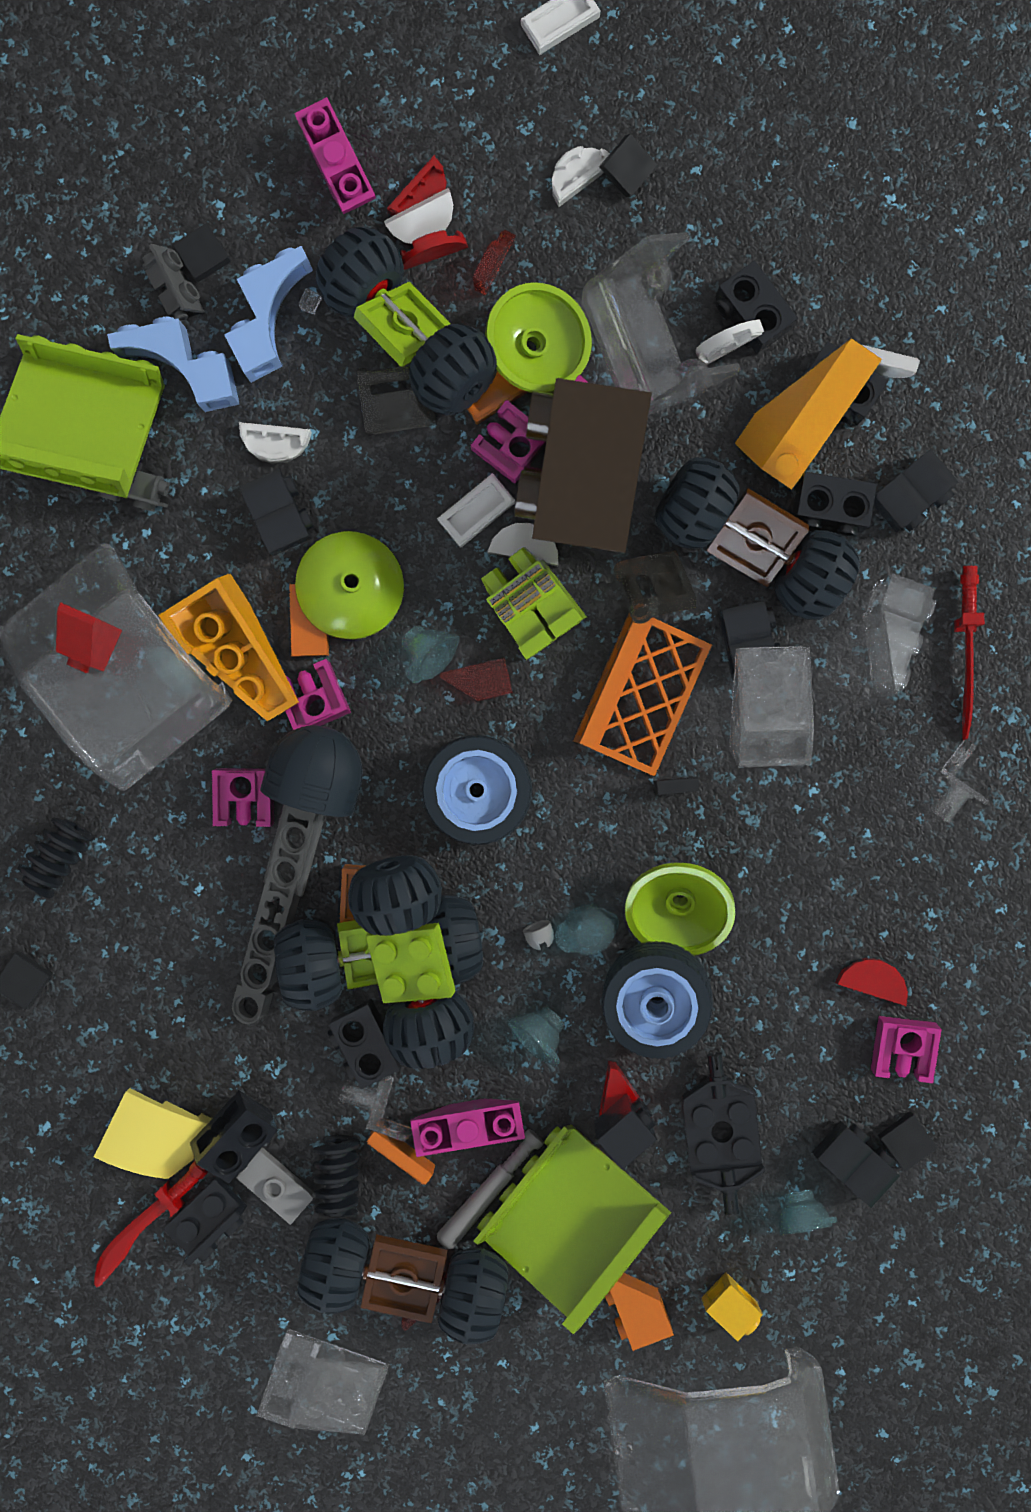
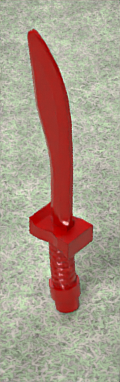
M963 566L962 575H960V584L963 586L962 617L954 620V632H965L966 663L962 717L963 741L968 739L973 715V632H976L979 626L985 625L984 613L976 612L977 584H979L978 566Z
M194 1161L187 1173L173 1187L169 1185L168 1180L155 1192L154 1195L158 1200L121 1231L100 1256L94 1276L96 1288L100 1287L125 1259L139 1234L166 1210L170 1212V1217L179 1211L185 1204L181 1198L200 1179L206 1176L207 1170L198 1166Z

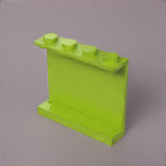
M17 334L15 339L23 356L0 415V469L127 498L165 387L159 367L145 360L132 361L120 358L111 352L98 353L85 350L76 344L63 345L50 342L41 336L34 335L29 337Z
M567 1125L562 1129L557 1126L549 1134L544 1142L548 1146L540 1157L534 1155L522 1169L525 1176L518 1185L512 1183L504 1191L499 1199L503 1204L495 1214L490 1211L477 1226V1229L481 1232L474 1242L478 1245L486 1241L567 1317L562 1325L574 1334L597 1308L671 1212L573 1125Z

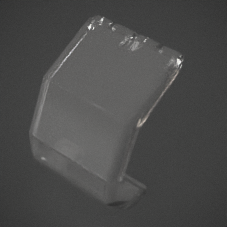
M106 543L100 544L78 564L58 578L50 587H47L0 626V639L19 685L65 744L93 773L120 791H125L225 711L233 701L232 692L223 682L219 685L215 683L185 652L140 595L117 552ZM60 602L122 630L104 672L92 667L88 673L75 669L66 664L69 657L56 652L57 609Z
M798 1346L786 1349L785 1355L789 1377L758 1386L687 1393L620 1375L605 1380L603 1385L606 1406L610 1411L608 1413L612 1445L615 1446L613 1455L617 1480L620 1482L618 1484L621 1511L831 1512L840 1497L823 1373L815 1357Z

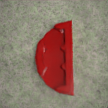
M435 155L387 207L388 214L394 216L446 189L447 182L443 166Z
M440 230L415 239L412 242L414 248L407 252L401 250L400 255L404 270L469 247L462 232L456 231L455 235L447 236L445 230Z
M863 958L860 961L853 962L850 966L841 970L835 981L838 985L907 1006L908 991L904 978L895 967L880 959Z

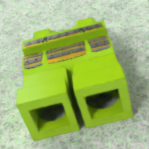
M523 547L508 558L519 573L518 576L509 582L500 568L497 567L482 577L481 580L490 595L486 599L487 602L494 608L499 619L519 645L518 649L524 658L528 660L587 618V616L550 570L544 560H537L526 547Z

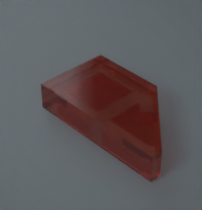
M507 230L501 231L497 241H492L487 247L473 274V285L476 291L486 296L516 235Z
M505 658L440 673L441 679L477 701L513 693Z

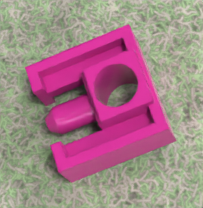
M506 400L498 410V417L512 425L515 431L511 434L499 423L490 422L487 426L488 434L503 445L500 451L487 442L480 434L471 444V450L515 484L520 478L521 470H524V466H530L545 447L546 442L526 439L528 416ZM523 442L529 446L530 451L524 457H516L510 452L511 446L514 443Z
M327 659L313 664L323 685L322 688H316L311 674L304 670L298 674L297 680L304 695L299 698L297 697L299 702L285 710L293 730L310 725L321 726L351 713L332 665ZM287 677V679H288V681H289V683H290V685H291V687H292V689H293V691H294V693H295V690H294V688H293L292 680H291L289 677ZM318 699L324 700L325 707L323 712L317 716H310L309 707L311 703Z
M216 768L212 770L213 826H228L232 823V818H230V801H236V820L240 825H248L251 820V801H257L256 827H271L274 824V800L265 796L260 791L265 769ZM240 776L247 778L251 783V792L248 795L240 793L236 788V779Z
M879 1016L871 1071L875 1077L890 1078L889 1067L893 1052V1054H897L895 1066L897 1075L899 1077H906L910 1073L912 1056H916L918 1061L917 1067L914 1069V1076L919 1082L933 1083L942 1029L935 1022ZM909 1032L915 1033L911 1042L907 1044L900 1043L904 1034Z

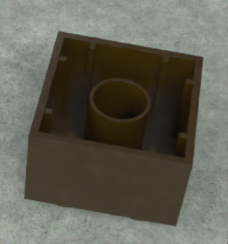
M556 378L554 394L533 391L526 439L546 442L542 469L524 466V470H521L515 506V517L535 520L532 539L622 553L626 552L652 392Z

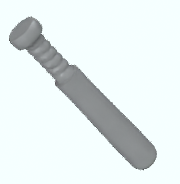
M528 1129L525 1132V1139L519 1144V1147L512 1152L511 1156L503 1164L500 1163L480 1187L437 1233V1240L444 1248L452 1249L457 1245L501 1190L514 1177L513 1173L517 1170L518 1166L522 1164L534 1149L538 1150L543 1146V1140L534 1131Z

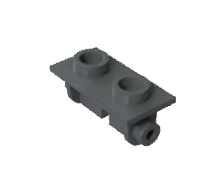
M150 244L149 247L152 252L142 258L144 261L142 267L155 290L159 291L164 286L167 287V290L158 297L168 317L178 318L182 323L188 319V311L204 313L205 311L199 301V293L196 287L189 282L182 269L183 262L180 256L172 248Z
M137 470L135 481L131 484L127 497L134 499L133 506L154 512L156 505L168 508V504L160 502L161 495L166 496L168 494L170 484L164 481L162 476H155ZM102 492L98 494L99 497L120 502L121 500L119 496Z

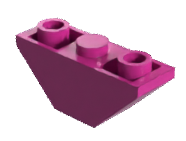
M326 97L294 113L316 164L342 213L345 214L376 199L373 189L328 98Z
M484 1098L454 1103L410 1120L416 1157L525 1139L519 1101Z

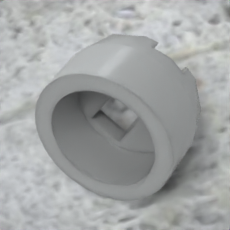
M549 920L532 923L523 929L526 941L533 949L541 950L540 944L544 942L549 947L554 940V931Z

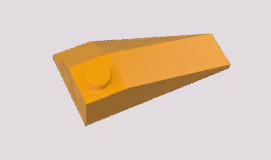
M849 339L813 369L759 409L735 444L763 471L792 490L877 368L882 358L854 339Z
M231 573L216 578L158 615L179 648L188 655H193L205 665L206 670L214 677L218 676L234 690L235 695L266 721L271 720L299 702L250 603Z

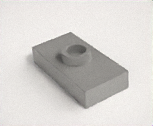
M263 1147L250 1160L245 1170L236 1177L290 1225L314 1198L313 1190Z

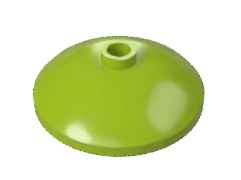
M544 283L518 285L499 298L491 309L486 322L485 336L494 349L497 359L496 369L502 377L519 389L531 393L533 391L553 393L556 378L575 381L588 363L592 347L588 320L578 303L557 287ZM527 341H532L536 345V351H532L527 347Z
M346 531L323 537L307 550L297 569L295 589L299 606L312 625L329 636L353 640L371 636L390 623L401 605L404 581L400 565L388 547L367 534ZM347 576H354L358 580V585L355 588H349L345 585L344 579Z
M667 863L647 870L633 882L626 897L625 917L631 932L641 943L649 941L669 942L684 948L695 956L714 949L727 938L735 920V902L729 887L712 871L690 863ZM677 895H683L686 897L679 898L677 897Z

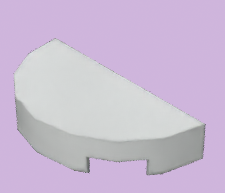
M578 146L566 152L556 163L552 177V193L558 207L604 173L599 166L610 154L608 151L602 148L598 150Z
M449 188L384 221L386 227L393 236L410 244L415 239L426 234L446 230L452 219L453 201Z
M752 320L735 325L701 343L696 348L700 364L708 365L762 335L764 329L760 320Z
M862 345L882 358L874 370L881 376L907 378L912 377L917 372L920 363L918 358Z
M239 422L240 437L248 451L259 460L271 464L287 463L300 456L308 446L312 434L310 429Z
M515 523L503 528L492 539L488 549L489 554L511 557L518 550L526 547L537 560H544L547 565L558 567V550L555 543L532 539L534 525L531 523Z

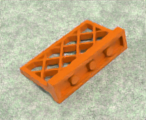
M640 609L630 610L573 741L655 776L712 644L657 620ZM651 626L663 631L668 646L650 652L646 637ZM671 635L680 639L681 641L674 643ZM689 643L700 648L694 663L682 667L676 647ZM643 648L645 655L638 657L641 649ZM670 650L676 670L659 676L653 656ZM647 659L654 679L636 685L631 671L636 663ZM691 669L688 677L686 678L684 671ZM679 674L683 689L679 696L668 700L661 681ZM628 681L630 688L624 690L625 685ZM656 683L662 702L645 709L638 690ZM633 693L639 712L621 718L617 707L620 697ZM676 702V705L672 712L670 704ZM664 707L669 719L666 728L653 732L647 714ZM614 713L616 721L609 723ZM641 716L648 735L630 742L624 723ZM618 726L625 744L612 750L600 745L605 731ZM662 735V737H661V739H660V741H659V744H658V743H657V740H656V737ZM648 740L651 741L655 752L649 766L637 761L633 746ZM627 749L630 757H627L618 752Z

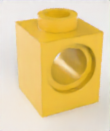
M726 1272L702 1297L705 1311L737 1341L745 1334L750 1335L754 1332L763 1315L758 1302Z

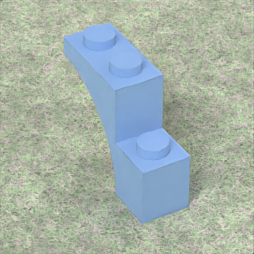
M302 246L295 249L286 248L280 251L274 260L263 266L257 264L249 267L244 271L243 276L237 279L256 318L251 321L245 319L237 322L231 327V331L224 335L244 374L251 383L283 367L275 344V324L278 311L290 289L305 275L313 271Z
M160 317L153 320V324L141 327L133 324L124 325L117 329L118 332L107 334L110 349L120 358H151L164 362L182 373L193 390L197 404L204 412L239 405L229 360L223 353L219 354L216 351L200 353L197 355V359H193L187 329L178 318Z

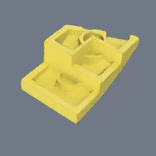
M129 1088L125 1092L94 1158L133 1173L169 1179L195 1159L190 1142L212 1118L202 1113L196 1116L168 1101L161 1104Z

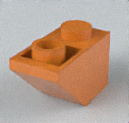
M623 1273L605 1296L608 1305L615 1304L619 1313V1317L614 1318L621 1340L628 1338L634 1351L674 1336L658 1288Z

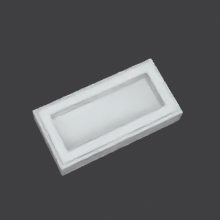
M550 0L521 18V26L538 54L541 55L600 18L601 11L594 0Z
M492 473L437 519L461 548L516 502Z

